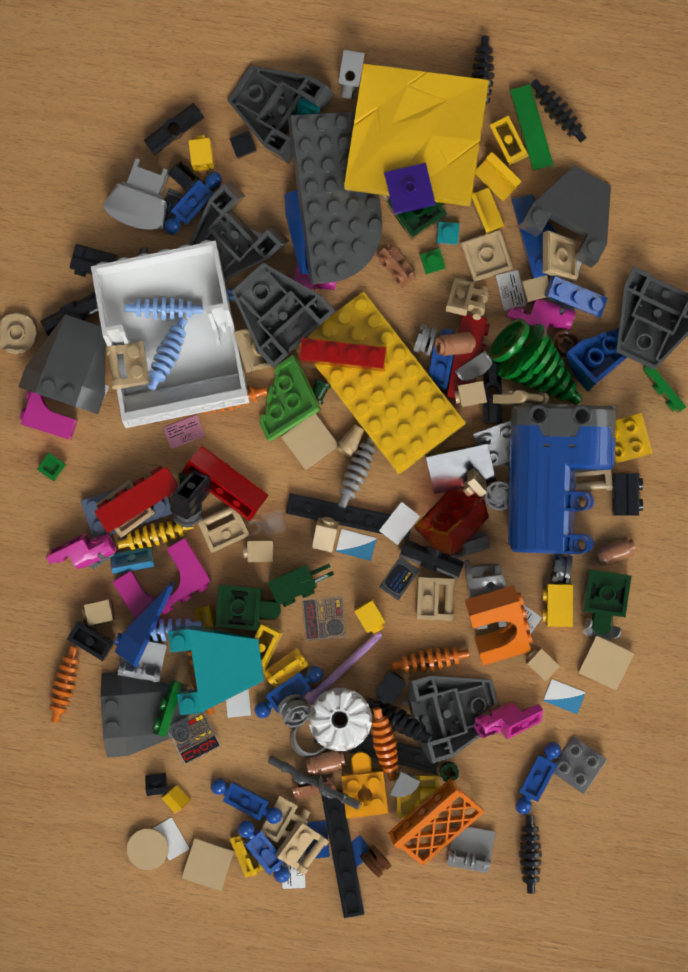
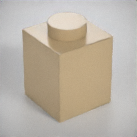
M547 275L521 283L526 304L535 302V300L549 298L544 296L550 281Z
M483 381L457 386L458 391H454L456 404L460 403L461 408L487 402Z
M318 517L312 548L332 552L339 522L330 517Z
M273 540L247 541V545L243 547L244 558H248V562L274 561Z
M111 599L85 604V609L82 610L83 620L88 622V626L115 619Z
M534 648L526 657L528 659L526 663L544 681L560 667L541 648L538 650Z

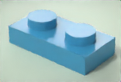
M152 547L117 552L111 557V570L113 574L154 567Z

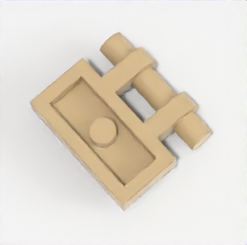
M454 278L446 312L466 316L467 311L473 312V319L480 320L481 316L485 313L484 304L488 301V288L482 286L480 289L474 288L475 282Z
M280 795L274 807L281 810V821L277 824H271L266 820L261 831L266 837L278 843L281 836L287 838L291 831L286 830L291 819L296 821L294 827L299 820L307 825L311 812L304 808L300 815L296 814L295 811L298 804Z

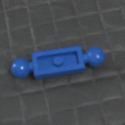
M209 172L206 175L205 184L198 180L171 210L175 217L169 218L164 222L166 233L170 235L178 233L181 222L187 226L204 208L210 197L214 194L210 189L216 188L222 183V176L218 172Z
M445 328L440 331L439 336L454 334V331ZM434 345L429 376L444 394L442 389L447 390L449 388L454 355H438Z
M311 666L308 668L305 676L298 672L266 694L268 702L256 704L254 708L256 716L266 718L270 715L272 708L278 713L280 702L290 695L298 694L303 696L312 689L309 685L310 682L316 683L322 679V670L318 666Z
M549 742L544 748L545 757L539 754L536 757L519 790L524 797L519 798L515 803V809L518 813H529L532 809L531 800L539 801L557 767V764L552 762V760L561 754V747L558 743Z
M221 778L212 781L211 791L216 795L225 794L223 802L257 820H261L263 815H265L266 820L271 824H277L281 821V810L277 807H267L270 800L235 782H232L230 787H228L226 781Z
M242 821L238 825L237 830L240 836L247 838L243 844L267 874L270 875L274 871L273 876L277 882L284 883L288 881L290 871L287 867L280 866L284 861L276 857L275 853L277 850L261 830L257 829L254 832V826L250 821Z

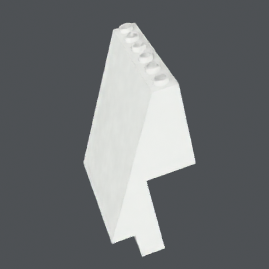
M205 240L196 245H182L177 249H162L158 253H142L137 257H123L114 262H99L95 266H91L102 334L107 346H119L143 341L148 372L153 370L151 364L155 362L153 358L157 354V347L161 346L160 343L165 339L166 333H170V327L177 325L179 313H175L174 320H170V313H166V320L161 319V313H158L157 320L153 319V313H149V318H145V312H141V317H136L134 312H125V304H134L137 299H141V304H145V299L149 298V304H153V298L157 297L158 304H162V297H166V305H170V298H175V305H179V299L183 300V305H187V300L192 301L194 305H203V314L191 315V318H187V313H183V319L187 320L184 328L186 337L182 338L184 343L183 346H180L179 358L174 362L173 368H169L170 373L164 375L166 377L164 382H159L155 390L147 387L149 383L117 389L121 418L125 428L249 403L244 368L234 336L236 331L216 241ZM117 355L121 379H127L124 355Z

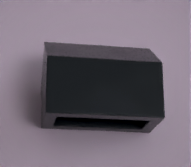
M181 161L174 165L168 174L186 192L200 179Z

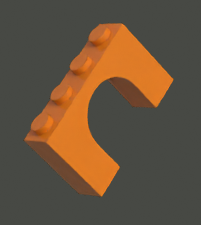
M514 585L464 600L473 629L499 621L509 622L505 627L497 631L474 637L483 666L531 651L529 643L533 641L529 631L530 628L526 618L521 592L516 593Z

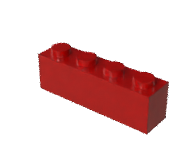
M461 315L458 333L470 332L475 337L476 346L471 353L454 355L446 398L455 399L454 391H458L457 386L476 382V379L462 381L455 370L485 351L486 344H482L483 337L488 336L490 324L486 323L487 318L481 317L480 320H475L472 315Z
M302 338L299 359L305 363L385 372L387 349L385 347Z
M202 445L182 471L187 476L192 470L208 475L211 478L209 485L210 493L249 522L269 496L261 488L257 487Z
M157 467L150 472L152 476L144 479V477H141L133 482V488L128 491L124 488L114 494L116 498L109 502L106 499L96 505L98 509L94 512L107 533L112 532L174 493L179 485L168 467Z

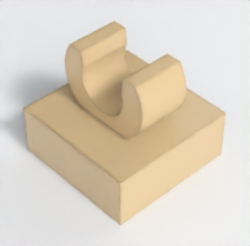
M475 468L468 471L467 481L463 483L465 494L470 496L476 492L480 497L486 494L487 481Z

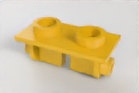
M296 648L263 671L268 682L274 688H277L309 666L298 648Z
M237 835L230 838V842L245 878L253 877L264 869L243 844L247 838Z

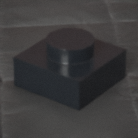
M249 131L229 138L237 159L257 152Z
M166 773L145 776L147 796L168 793Z

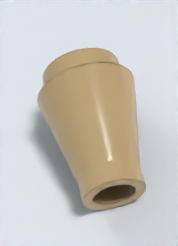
M354 424L338 442L337 449L344 455L351 457L357 451L364 430Z

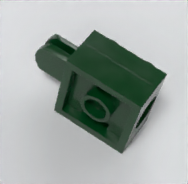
M390 201L388 203V208L393 213L392 204ZM435 202L436 205L394 216L409 238L413 240L446 217L447 213L442 207L444 203Z
M330 563L313 571H310L308 564H305L268 581L277 604H283L286 607L296 601L295 598L300 595L306 598L314 594V589L318 587L316 583L335 575L331 571L315 579L313 575L330 568Z
M587 569L581 610L593 613L591 628L595 633L599 635L608 634L612 627L613 616L626 618L631 575Z
M219 584L215 627L257 631L259 629V619H277L281 612V606L275 600L261 599L262 588Z

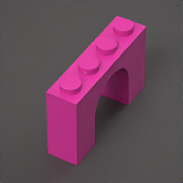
M28 391L26 395L28 403L26 408L23 407L19 418L22 420L21 424L72 440L78 420L53 412L46 405L44 396Z
M186 538L167 548L168 553L179 569L180 584L176 592L168 598L162 611L163 615L173 610L174 607L172 605L180 601L183 604L191 599L192 596L190 594L198 590L201 593L209 588L208 583L212 581ZM133 571L128 572L113 582L134 618L155 598L144 590Z

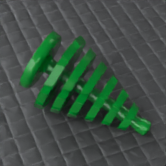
M517 319L498 334L492 343L489 356L495 362H499L498 375L501 378L511 379L512 382L522 383L523 386L533 387V389L540 392L544 391L548 395H554L560 400L569 399L573 405H577L582 401V395L575 391L576 384L573 379H570L571 374L564 368L565 362L560 358L551 337L547 335L545 326L542 324L529 326L524 319Z

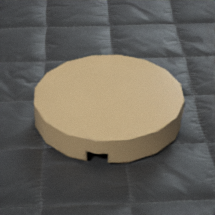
M18 312L10 313L0 320L1 348L8 353L16 355L26 353L32 349L38 337L37 326L34 321L27 315Z
M143 828L136 831L127 843L129 860L135 867L142 870L158 868L165 862L169 853V844L166 837L154 828Z

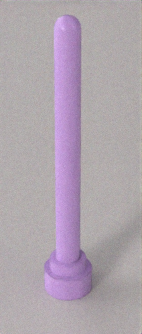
M378 631L370 636L315 690L312 689L305 693L303 697L312 706L318 696L324 693L381 639L382 633Z

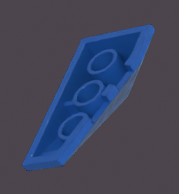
M295 190L285 194V214L300 274H309L298 191Z
M532 194L511 199L518 226L527 209L536 201ZM549 220L537 237L519 228L531 279L546 275L547 277L552 276L543 273V232L551 231L557 233Z
M619 327L590 339H584L566 353L573 376L587 392L628 358L616 352Z
M172 581L124 629L123 634L118 633L113 643L116 645L115 652L135 667H137L145 651L150 634L155 629L159 615L162 613L174 587V582Z

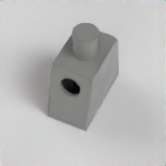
M349 50L343 51L338 84L343 85L341 97L353 99L355 87L360 88L362 69L366 57L365 53ZM350 71L355 73L354 80L352 81L347 80V75Z

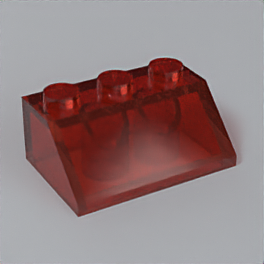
M458 490L447 491L414 525V528L435 550L454 555L489 518L485 499L473 494L467 496L465 492Z

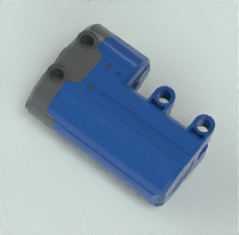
M512 404L508 544L513 552L583 554L592 550L594 547L592 536L574 533L575 511L590 510L595 505L593 494L575 491L576 469L611 470L615 466L616 406ZM581 496L586 499L584 507L579 502ZM580 539L585 542L584 549L580 548L578 544Z

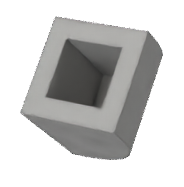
M401 770L390 791V795L404 797L411 794L418 787L420 779Z

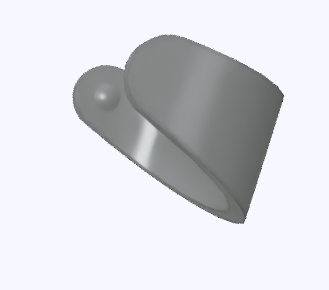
M483 351L480 355L455 370V372L462 381H471L484 374L491 367L492 360L487 352Z
M587 617L583 633L595 638L597 633L591 628L593 620ZM612 625L608 634L599 636L605 639H616L620 637L622 629Z
M300 726L292 730L290 745L297 755L311 757L326 749L323 746L315 753L303 751L296 741V733Z

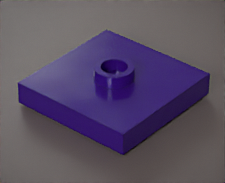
M426 163L384 172L394 215L436 205Z

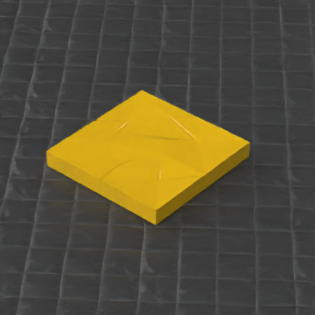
M363 64L344 183L345 190L389 196L384 172L426 163L435 202L471 207L489 80Z

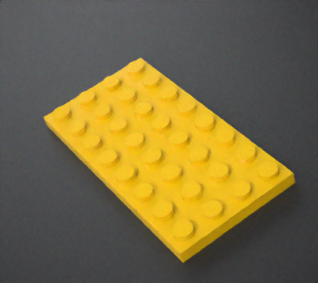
M364 291L325 320L306 337L307 339L377 346L387 349L385 372L322 364L314 365L399 475L466 424Z

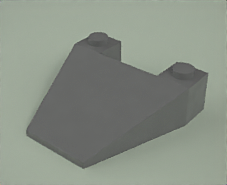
M250 65L229 97L228 102L263 146L272 155L289 164L293 154L291 139L286 135L289 130L288 117L297 115L298 102L302 98L320 107V110L323 112L334 96V93L327 85L311 76Z
M574 166L527 209L518 227L537 237L543 231L550 218L583 237L573 258L592 268L598 263L607 245L611 186Z
M232 181L224 183L210 197L189 244L196 245L205 240L216 241L225 281L275 256L289 242L275 226L267 229L258 238L232 211L245 197Z

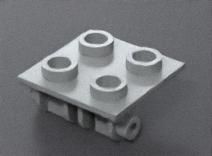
M511 420L473 433L475 443L488 442L493 467L510 461Z
M149 641L137 667L121 657L117 675L159 682L167 644Z
M573 736L557 760L554 774L582 794H585L607 759Z
M467 827L451 841L447 866L488 873L491 865L490 859L495 831Z

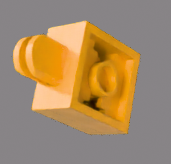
M356 752L351 758L352 772L343 773L341 778L343 793L360 801L361 806L357 810L345 804L346 819L388 814L384 772L382 769L372 770L371 758L368 753Z

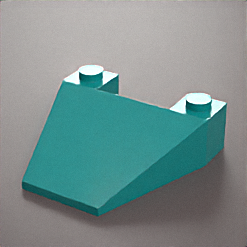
M199 626L178 627L168 631L171 653L191 650L196 678V689L182 690L177 694L180 715L202 713L264 681L259 639Z

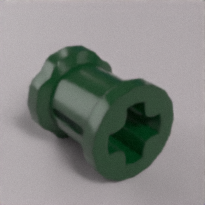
M315 378L312 390L318 403L323 405V398L327 390L331 389V385Z
M445 762L441 765L439 773L445 782L449 778L453 781L458 778L459 771L455 763ZM452 767V771L455 773L447 777L443 771Z

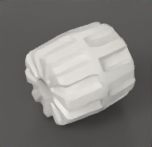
M333 688L325 691L317 697L309 712V726L312 735L318 743L334 751H347L357 747L365 740L372 725V714L368 703L356 691L347 688ZM343 713L346 715L347 721L344 725L336 724V714Z

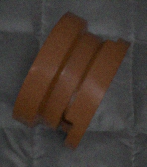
M562 330L553 336L552 341L558 350L560 358L568 360L566 353L576 346L580 339L576 333L570 330Z
M372 844L368 847L369 850L366 853L363 852L360 855V858L377 877L383 875V871L385 869L388 870L392 865Z

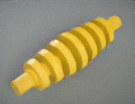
M167 521L168 527H165L164 522H159V529L157 530L156 524L152 523L150 524L151 532H149L147 526H144L143 534L137 529L135 530V536L130 532L127 534L126 539L118 540L117 544L119 549L130 547L131 550L136 549L135 544H138L140 549L144 548L143 542H146L148 547H153L152 540L154 539L156 546L161 545V537L163 542L167 543L169 542L168 535L174 540L176 539V533H179L180 537L184 536V532L193 529L194 525L193 527L185 528L179 523L173 525L172 521Z

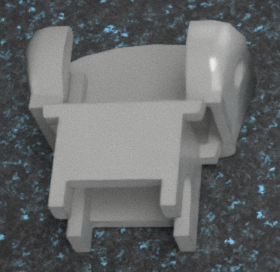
M136 158L127 183L123 181L121 184L116 183V186L103 203L104 210L117 221L131 227L146 230L163 229L167 204L166 201L162 200V194L169 178L168 170L163 168L161 175L141 168L140 160Z
M469 559L464 560L469 598L505 588L506 582L499 564L470 566ZM484 571L490 572V575L482 576ZM499 621V627H505L506 621ZM487 625L477 627V629H487Z

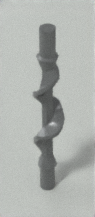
M274 756L269 758V764L277 767L281 772L290 773L296 783L301 785L311 784L319 788V793L327 798H337L341 803H345L357 810L360 808V801L348 796V794L340 793L324 785L322 776L315 775L309 777L296 770L288 762H283Z

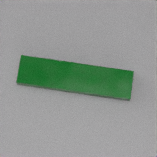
M531 85L510 90L532 170L536 171L553 166Z

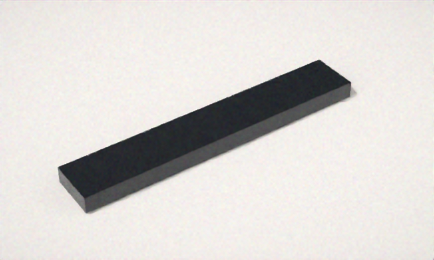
M292 493L289 495L286 514L318 520V517H330L338 521V525L383 534L379 530L391 516L390 514L348 505L346 508H343L338 503ZM410 530L403 539L409 540Z
M368 734L361 744L347 750L353 753L359 751L366 752L370 757L378 759L373 746V735ZM396 741L397 762L399 765L436 774L438 762L430 763L422 748Z
M321 795L344 918L365 915L350 831L346 819L345 804L341 803L337 798L330 799Z

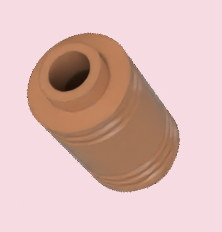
M470 332L440 335L435 339V350L441 356L471 353L476 346L475 337Z
M625 537L599 547L596 553L601 565L608 567L633 557V552L637 550L633 540H628Z
M339 751L311 756L306 760L310 776H322L343 770V765H346L344 754L339 753Z

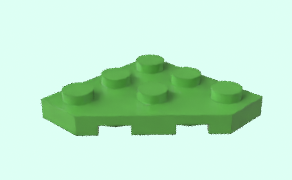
M294 355L276 366L273 386H270L266 398L267 406L264 415H261L259 421L268 441H273L321 410L297 356Z

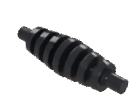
M481 36V45L476 47L475 51L480 55H475L474 61L480 63L473 64L472 69L478 71L472 72L471 77L485 80L494 79L495 73L489 72L494 70V65L489 63L494 61V57L488 55L493 53V48L489 46V36ZM489 80V87H493L494 82ZM488 89L487 96L492 94L491 89ZM487 97L486 105L490 103L491 98Z
M535 79L530 85L536 90V99L542 97V100L539 102L540 105L548 104L544 111L548 113L553 110L549 118L553 120L558 116L559 118L554 123L558 126L563 122L564 125L561 127V130L569 129L570 131L567 135L569 137L575 136L582 143L587 138L581 131L582 124H575L578 120L576 115L572 118L569 117L573 113L571 108L566 112L564 111L569 104L564 102L562 105H559L563 98L559 96L554 100L553 97L557 93L554 90L548 93L550 87L548 85L542 86Z
M370 698L366 700L369 708L372 709V715H374L373 708L381 707L382 714L388 717L393 731H398L402 735L405 734L409 738L413 737L416 741L423 739L429 743L433 739V735L426 732V726L422 723L420 724L411 714H407V711L400 710L399 707L389 703L386 705L380 700L377 702Z
M526 815V824L521 828V831L526 832V834H522L520 840L526 842L520 843L519 846L520 849H526V851H520L519 857L526 858L520 860V865L526 866V868H521V873L527 874V876L522 877V882L527 884L528 894H535V884L540 880V877L535 876V874H540L541 871L540 868H535V866H540L542 862L540 859H535L542 857V852L535 851V849H541V843L534 842L540 840V835L534 834V832L539 831V827L534 824V815Z

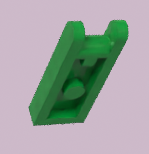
M647 366L643 368L644 373L653 383L651 387L659 396L662 394L667 400L665 404L672 412L676 411L679 413L686 408V405L656 369L653 370Z
M170 681L166 695L162 697L159 704L161 711L159 717H156L154 720L153 734L163 737L167 736L178 701L177 694L180 693L182 688L181 682Z

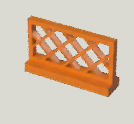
M449 778L392 828L388 834L396 848H401L423 866L485 811ZM459 796L462 797L461 804H452ZM461 809L460 816L450 817L451 810ZM465 809H476L471 815H465ZM442 811H447L446 817L436 818ZM450 822H459L456 828L449 829ZM445 823V829L435 830V824ZM431 824L430 831L421 832L426 825ZM444 835L440 842H434V836ZM420 837H430L429 843L419 844ZM411 838H415V844L406 845ZM420 849H428V852L423 857L418 855Z

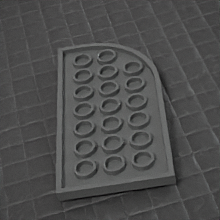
M356 112L291 115L288 117L310 285L338 282L357 274L370 262L381 239L382 213L379 194L350 191L344 188Z

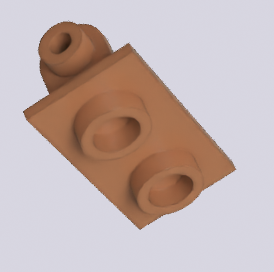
M389 244L377 255L380 264L391 273L393 280L400 284L402 288L417 277L407 261L400 265L399 261L404 257L395 246L392 247Z
M333 773L322 775L323 784L336 790ZM291 779L295 800L320 795L319 788L311 784L301 785Z

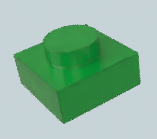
M440 248L420 254L425 275L446 269Z
M49 452L37 470L55 482L67 464Z

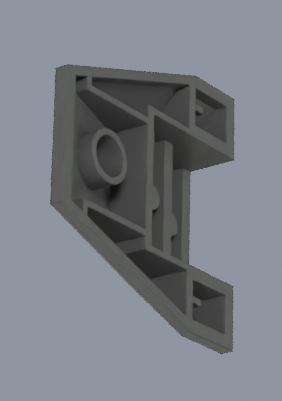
M264 263L232 290V294L258 352L272 368L302 342V338L308 337L335 312L320 294Z
M633 266L624 285L616 352L655 370L688 336V293L652 277L653 275Z
M65 314L26 365L18 387L99 414L105 396V340L101 326Z
M118 673L101 674L102 727L107 757L129 756L173 738V729L178 725H184L189 730L187 722L189 717L188 715H180L177 701L167 736L163 737L153 734L154 720L156 717H159L161 711L159 704L162 697H165L169 684L117 675Z
M426 676L410 681L408 694L410 713L420 724L422 723L426 726V732L433 735V739L429 743L423 739L418 741L430 763L452 758L481 737L474 728V719L491 706L498 705L492 680Z

